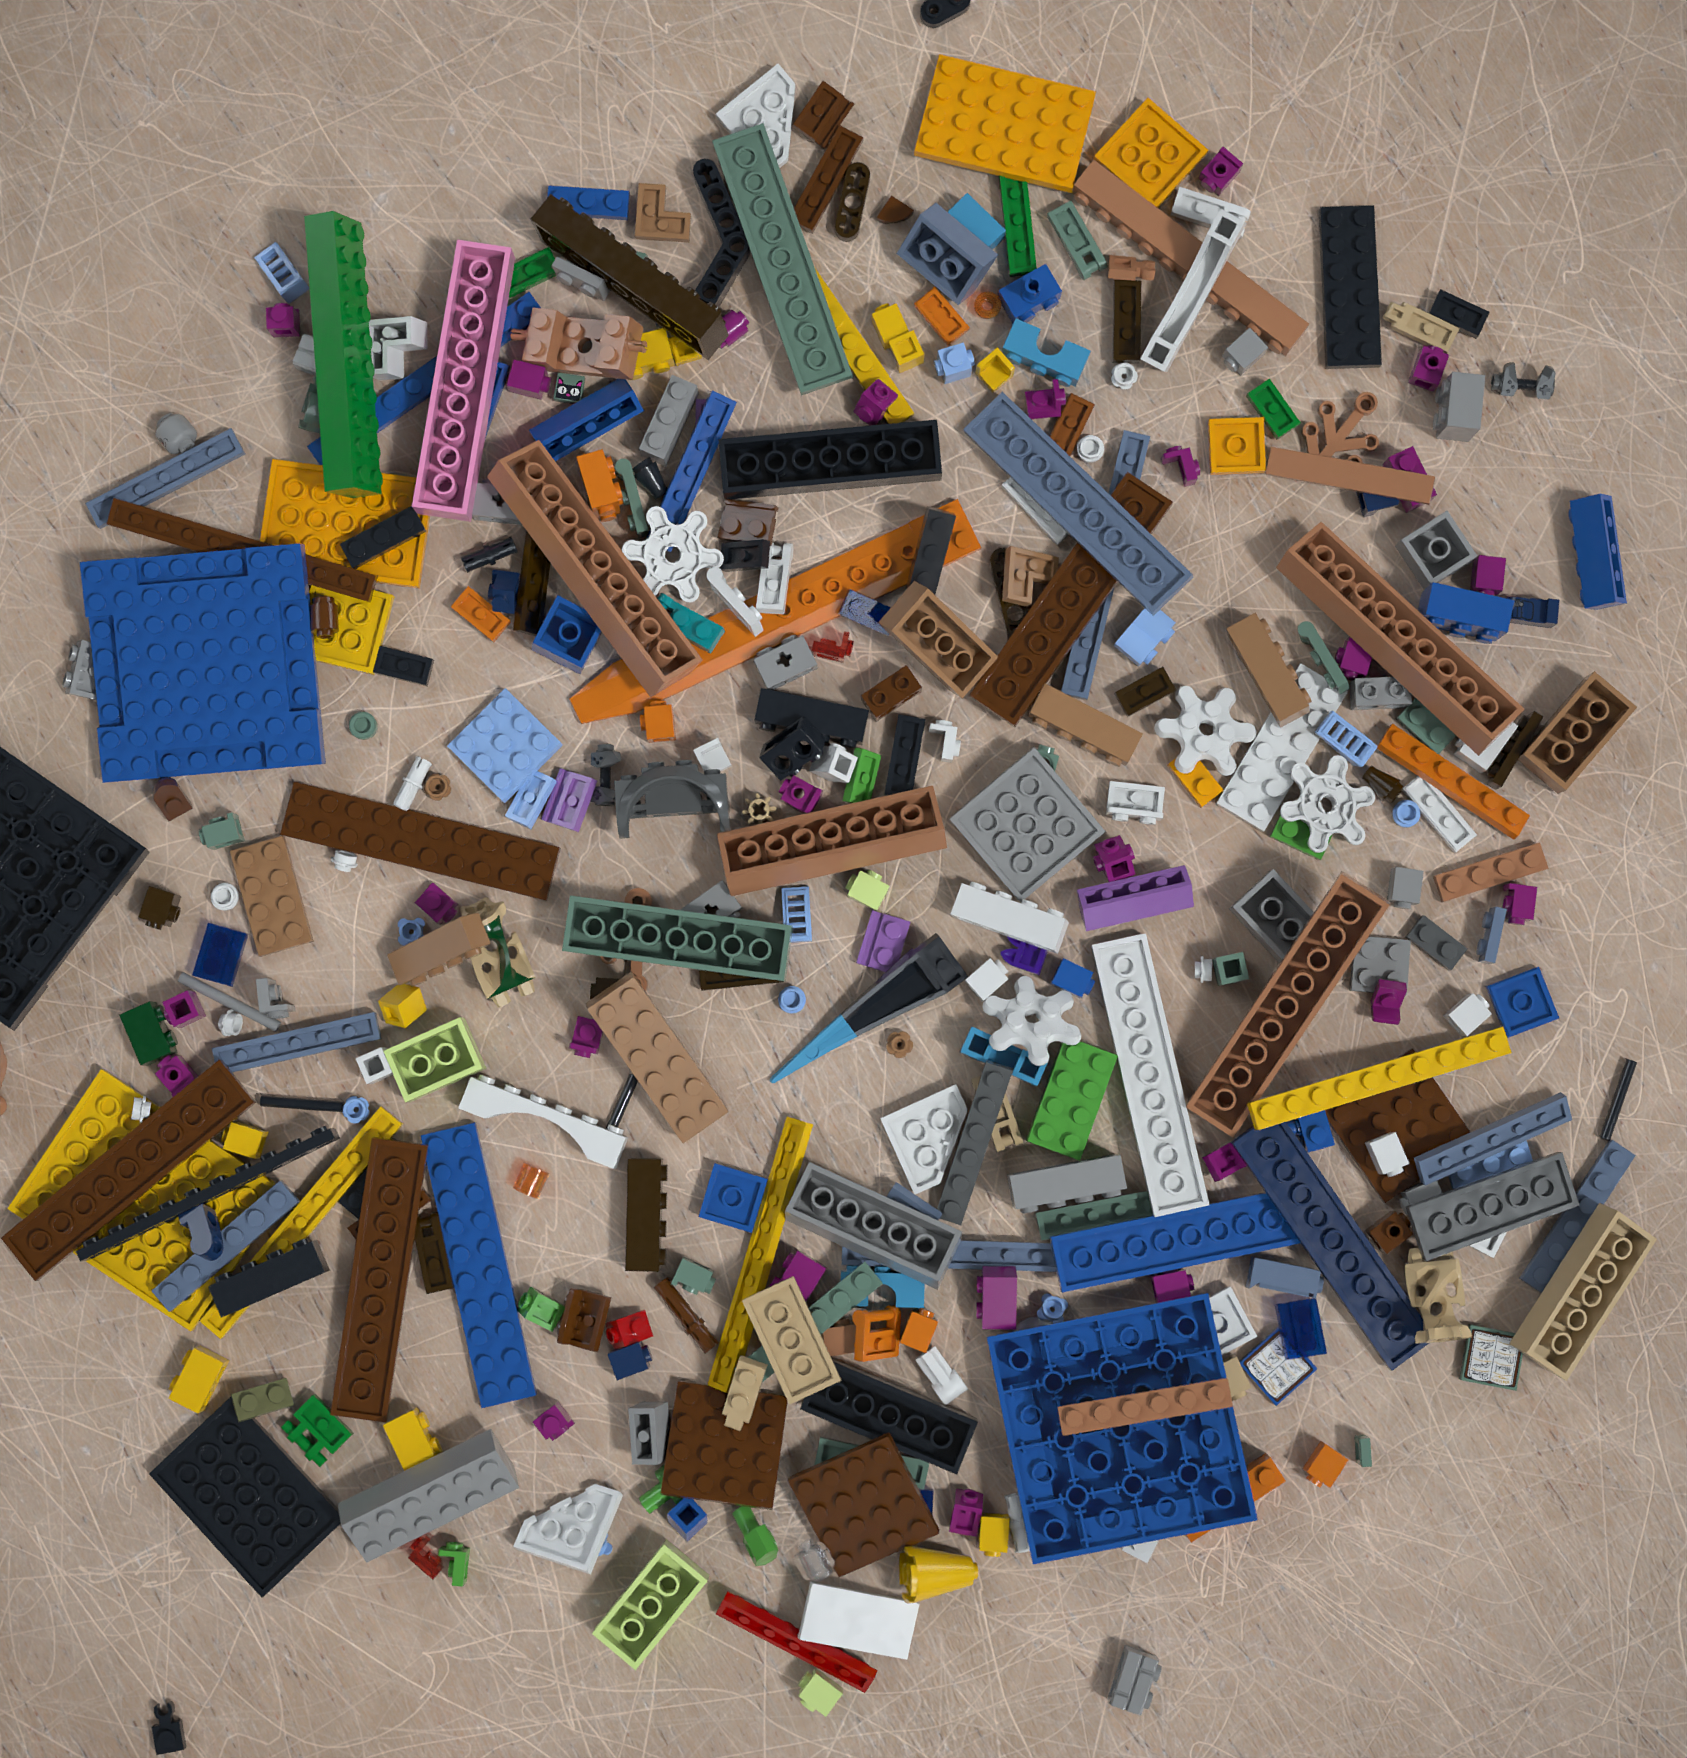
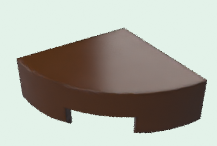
M891 195L876 217V220L883 224L906 221L912 216L914 210Z

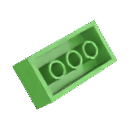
M1061 1042L1026 1141L1080 1161L1118 1055L1083 1042H1079L1076 1045H1067Z

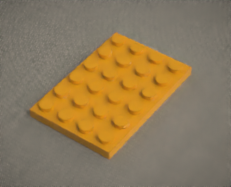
M939 54L914 156L1072 193L1096 91Z
M272 459L260 541L275 546L305 544L306 555L352 568L340 543L412 506L417 477L381 473L383 477L381 485L382 494L349 498L325 492L323 465ZM418 514L427 532L362 565L356 570L378 576L376 583L420 589L430 516Z

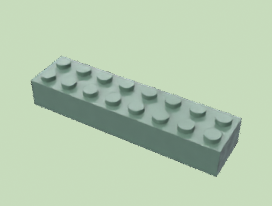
M570 895L562 951L786 981L793 926Z

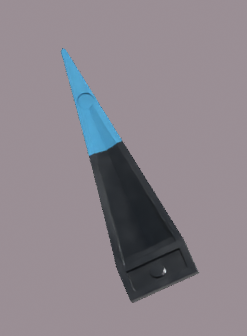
M935 933L917 948L910 949L778 1070L769 1081L776 1083L859 1035L947 994L967 979L968 975L940 936Z

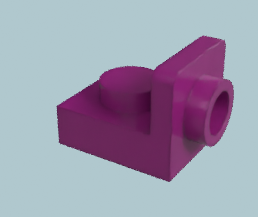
M1052 379V389L1025 392L1028 417L1032 420L1061 416V405H1066L1064 388L1059 389L1058 379Z
M433 882L415 901V904L439 925L443 922L446 924L450 922L457 913L455 908L459 905Z
M1378 980L1370 1001L1372 1021L1394 1025L1400 1023V1007L1407 992L1405 982Z
M577 1017L572 1042L569 1044V1048L575 1049L574 1055L590 1058L591 1053L598 1055L603 1031L594 1019Z
M956 1489L949 1532L977 1537L983 1510V1493L972 1489Z

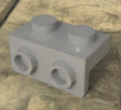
M556 257L552 267L557 280L567 286L572 285L580 289L582 293L589 297H596L605 301L610 290L607 288L604 279L572 264L568 260L565 261Z

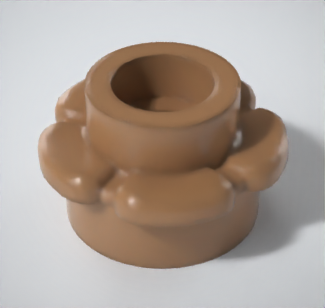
M432 774L424 785L425 793L430 795V798L435 801L448 797L451 793L450 780L445 775ZM436 785H440L441 788L437 790Z
M893 1032L887 1038L886 1049L889 1054H893L896 1058L906 1057L907 1053H910L913 1049V1042L910 1040V1035L907 1032ZM897 1042H901L902 1046L898 1047Z

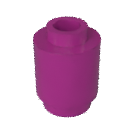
M730 310L722 317L726 322L725 326L729 336L721 344L720 349H723L725 346H731L749 331L747 328L749 321L740 310L737 313L734 310Z

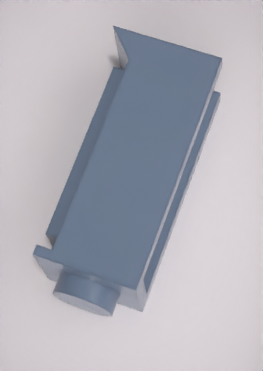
M1251 1256L1245 1287L1250 1289L1256 1285L1261 1288L1316 1299L1317 1293L1322 1292L1324 1277L1320 1276L1321 1271L1317 1269Z

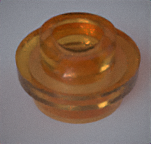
M993 292L979 294L974 303L975 312L983 319L996 317L1001 310L1000 298ZM989 302L993 308L985 310L982 305Z

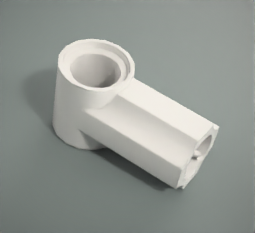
M935 1345L915 1359L924 1374L932 1382V1388L945 1405L968 1390L961 1377L954 1368L951 1369Z

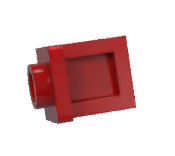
M645 1310L605 1323L607 1328L606 1337L613 1349L623 1348L653 1337Z

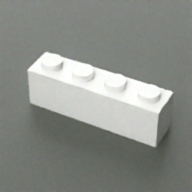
M971 882L970 886L961 884L951 911V915L954 918L1058 954L1069 924L1063 918L1064 913L1048 908L1047 912L1038 910L1037 904L1022 899L1021 903L1012 901L1011 895L998 890L995 894L986 892L985 886L975 882Z

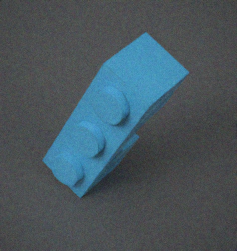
M1016 318L1002 348V353L1014 365H1020L1021 363L1030 367V371L1039 376L1047 374L1058 379V383L1062 386L1069 387L1072 385L1076 387L1091 351L1066 340L1062 349L1057 354H1043L1038 349L1036 343L1041 329Z
M970 1027L959 1053L984 1064L986 1060L1011 1067L1013 1068L1011 1076L1038 1086L1047 1063L1041 1066L1032 1064L1028 1058V1051L1013 1045L1003 1051L994 1050L989 1044L990 1034Z
M847 1265V1270H841V1280L858 1266ZM874 1266V1272L883 1284L890 1286L896 1294V1307L924 1308V1283L900 1272L891 1271L889 1267ZM868 1296L856 1306H868Z

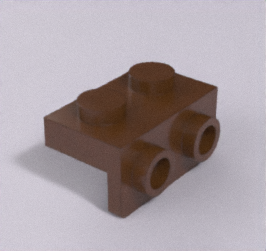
M571 1288L564 1301L565 1310L562 1321L557 1329V1343L598 1352L612 1297L585 1289Z

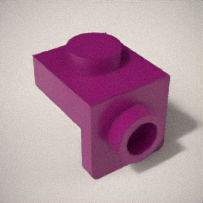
M877 379L862 393L853 412L869 426L878 425L886 410L897 399L898 395L881 380Z
M1182 446L1168 448L1161 457L1162 465L1178 461L1184 487L1195 485L1198 480L1197 476L1201 473L1198 460H1193L1190 447L1182 449Z
M1231 1142L1202 1157L1214 1182L1220 1181L1239 1169L1247 1167Z

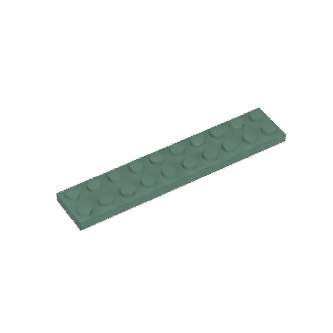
M764 123L712 140L801 396L853 378Z

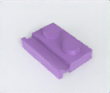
M560 768L556 778L557 782L550 794L541 820L579 832L597 780Z
M872 910L856 963L883 972L888 971L900 958L910 921Z

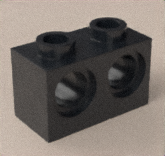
M803 716L763 744L759 758L781 781L787 776L793 777V775H796L807 762H815L823 754L825 738ZM799 741H806V742H808L810 745H804V744L800 743ZM779 756H786L789 759H782Z

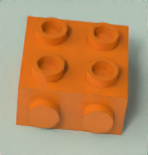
M603 449L577 456L579 471L592 512L601 522L615 519L616 515L621 513L619 505L624 504L619 483H613L612 479L616 478L611 456L605 457Z

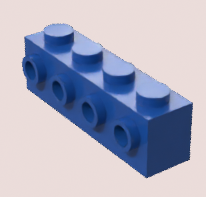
M617 379L529 429L535 441L540 440L556 462L644 410L627 380Z
M1600 493L1571 500V509H1569L1568 515L1570 522L1573 524L1574 536L1572 544L1575 551H1577L1578 562L1576 564V572L1581 579L1580 599L1584 608L1599 610L1627 604L1612 496Z

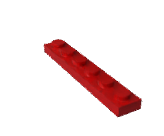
M727 1591L716 1611V1615L864 1693L875 1679L878 1670L869 1666L866 1662L859 1661L844 1653L843 1650L831 1645L800 1640L798 1638L800 1629L792 1623L779 1619L767 1610L745 1601L741 1596Z

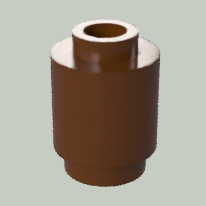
M323 596L312 599V605H310L311 633L317 634V638H333L334 634L339 632L338 605L335 604L333 597Z

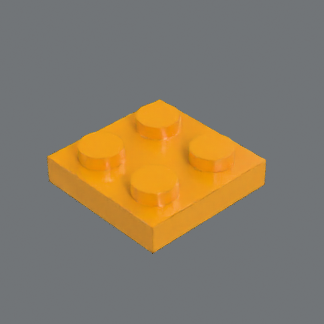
M1264 417L1208 420L1210 475L1259 474L1266 472Z

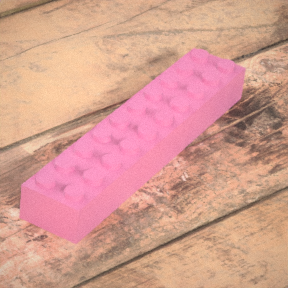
M457 240L412 507L417 514L468 522L472 520L515 263V256L511 247Z

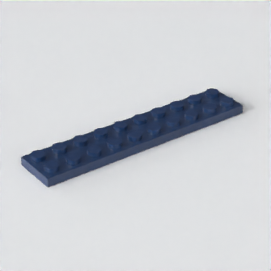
M1287 1122L1260 1130H1255L1254 1126H1252L1231 1141L1235 1150L1387 1368L1393 1371L1427 1346L1429 1343L1415 1342L1416 1332L1423 1331V1318L1416 1308L1411 1306L1410 1299Z

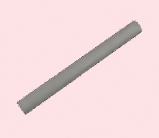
M184 972L178 979L179 983L275 1032L281 1025L280 1021L268 1018L266 1014L259 1013V1010Z

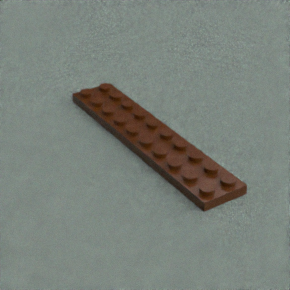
M1129 472L1125 474L1111 494L1150 534L1154 532L1173 505V501ZM1078 543L999 652L998 658L970 693L972 699L1013 727L1017 726L1041 692L1044 684L1048 682L1118 583Z
M298 782L293 783L280 832L282 836L544 901L548 900L561 849L557 846L411 810L405 811L395 806Z
M219 1059L9 1230L1 1239L34 1281H39L83 1245V1242L89 1240L225 1129L231 1122L252 1107L256 1101L224 1061Z
M372 1137L330 1415L384 1423L388 1420L428 1144Z

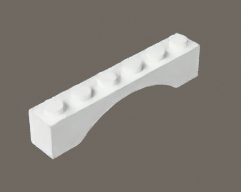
M1222 209L1219 210L1182 286L1148 343L1141 360L1164 372L1169 370L1247 224L1245 221Z
M482 1074L479 1075V1078L470 1077L459 1109L482 1118H491L507 1113H529L546 1118L568 1132L580 1145L587 1159L612 1169L617 1168L629 1138L622 1135L623 1129L608 1124L607 1129L597 1125L598 1120L583 1114L580 1119L571 1115L572 1109L559 1104L556 1105V1108L545 1105L546 1099L531 1094L530 1099L519 1095L520 1089L505 1084L503 1089L494 1085L495 1079Z

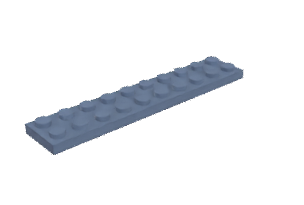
M1003 392L963 429L964 433L1153 616L1193 578V574Z

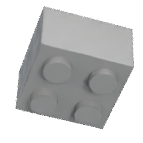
M1452 372L1446 380H1443L1441 387H1437L1435 403H1439L1438 414L1435 413L1433 419V430H1437L1436 439L1469 442L1480 430L1485 375Z
M1445 511L1401 539L1395 546L1424 590L1432 582H1441L1471 563L1477 557V554L1448 511Z

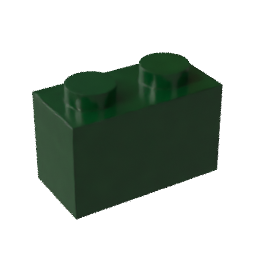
M149 1001L119 1014L140 1066L151 1065L168 1055L178 1053L175 1047L178 1045L177 1038L174 1032L167 1028L164 1008L161 1004L158 1005L157 1002Z

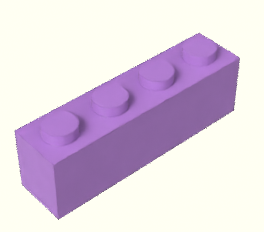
M1185 865L1077 889L1080 914L1086 931L1194 907L1192 883Z

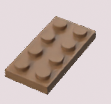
M285 836L231 850V858L258 956L263 957L314 942Z

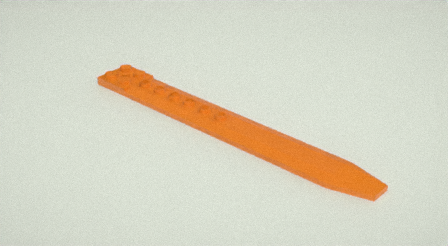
M958 499L937 508L953 512L956 515L943 567L981 550V545ZM925 515L789 579L785 613H760L763 631L756 637L729 608L707 618L722 626L725 630L711 654L691 643L702 658V661L689 675L652 697L648 695L622 659L612 663L570 698L581 724L638 713L644 710V707L650 706V702L663 701L756 657L759 651L767 647L775 648L781 645V641L792 635L798 637L905 586ZM758 595L743 602L748 608L751 606L756 608Z

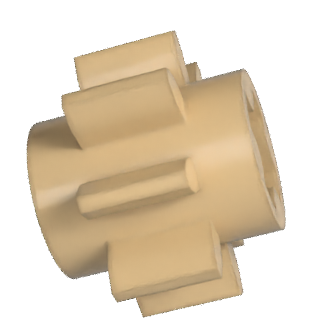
M756 793V800H745L749 805V809L743 810L742 813L751 816L748 821L749 825L753 824L754 821L759 822V824L766 820L769 822L773 821L770 812L777 811V808L774 806L769 807L770 796L762 800L759 793ZM755 805L757 807L765 805L764 811L766 814L764 816L759 814L755 817L753 807Z

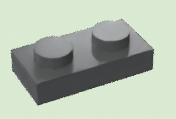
M1425 915L1419 918L1405 936V938L1411 940L1414 945L1448 971L1454 968L1467 951L1464 945Z

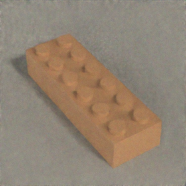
M632 971L586 1003L589 1013L682 1143H685L729 1112L723 1100Z

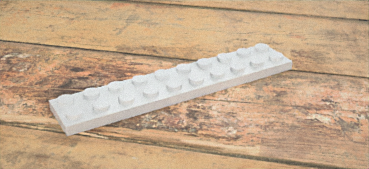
M1146 933L1091 945L1116 1055H1118L1117 1061L1153 1216L1158 1217L1208 1206V1196Z

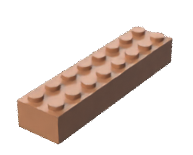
M933 785L717 834L725 877L731 896L947 848L944 825Z

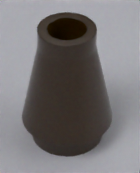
M1372 765L1362 776V779L1369 784L1382 801L1386 800L1390 804L1394 802L1405 787L1400 783V779L1378 770Z

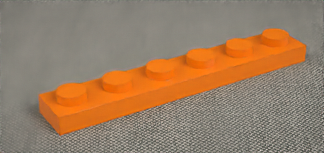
M1393 723L1388 727L1377 745L1378 750L1513 840L1519 836L1530 817L1528 813Z

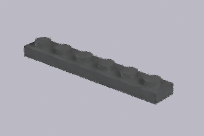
M986 1060L937 1210L942 1212L939 1219L958 1225L962 1224L1013 1072L1011 1067Z

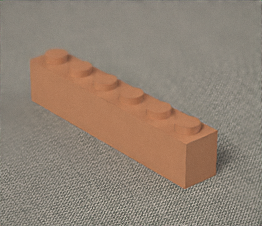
M1228 1378L1057 1408L1062 1436L1223 1409L1233 1407Z

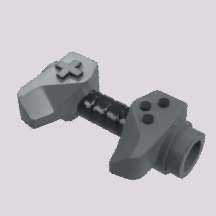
M1506 363L1502 373L1493 374L1491 390H1496L1503 396H1514L1517 389L1535 391L1538 399H1550L1554 393L1556 372L1553 367L1545 365L1537 380L1521 379L1516 376L1515 363Z
M599 744L598 750L591 753V766L600 768V786L595 787L590 800L596 806L615 805V790L611 789L610 770L611 766L621 761V754L615 751L614 745Z

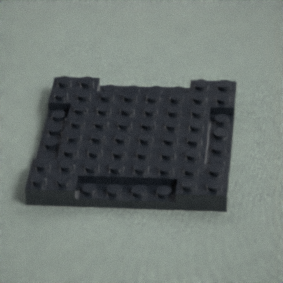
M0 747V1022L15 1031L48 988L47 983L111 898L120 893L150 851L2 747Z

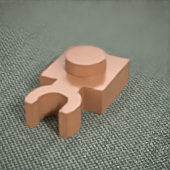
M1109 255L1108 278L1135 281L1136 277H1140L1144 280H1154L1155 262L1150 260L1137 262L1136 257Z

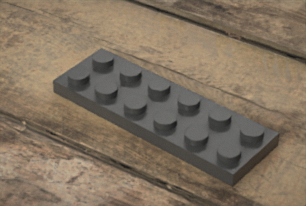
M1555 1152L1405 1207L1422 1260L1428 1261L1579 1206V1202L1563 1153Z

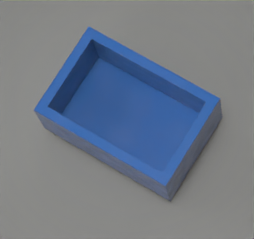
M1432 582L1421 593L1418 611L1437 629L1449 631L1450 636L1465 638V635L1476 637L1475 641L1492 644V641L1495 642L1508 633L1515 600Z

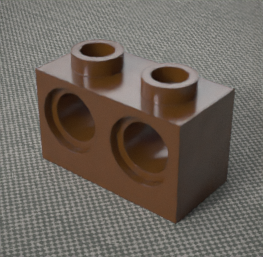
M905 665L863 693L861 701L869 710L875 722H877L921 693L922 686L909 667Z

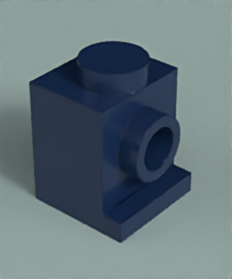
M501 570L492 571V584L490 583L488 589V600H492V611L515 613L520 573Z

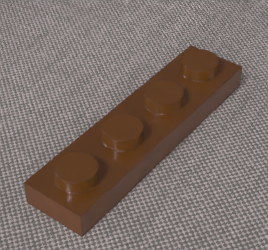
M839 125L794 208L800 228L812 234L814 233L844 178L847 168L851 165L863 143L862 136Z

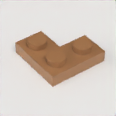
M639 183L635 239L690 243L691 213L665 211L666 185Z
M1014 546L1006 548L1002 601L1022 606L1032 604L1033 582L1048 585L1058 570L1059 557Z

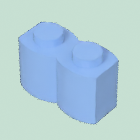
M1144 608L1116 641L1114 647L1138 667L1143 662L1148 665L1158 653L1154 648L1160 641L1166 644L1176 632L1172 629L1176 622L1161 610L1153 616Z

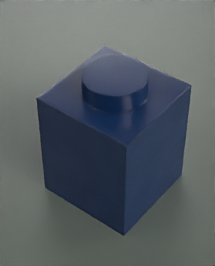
M642 1341L615 1349L607 1354L616 1380L649 1369V1362L653 1361L649 1346H643Z

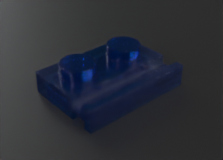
M208 923L192 976L233 987L249 934Z
M1312 1298L1275 1304L1285 1361L1327 1354L1317 1299Z

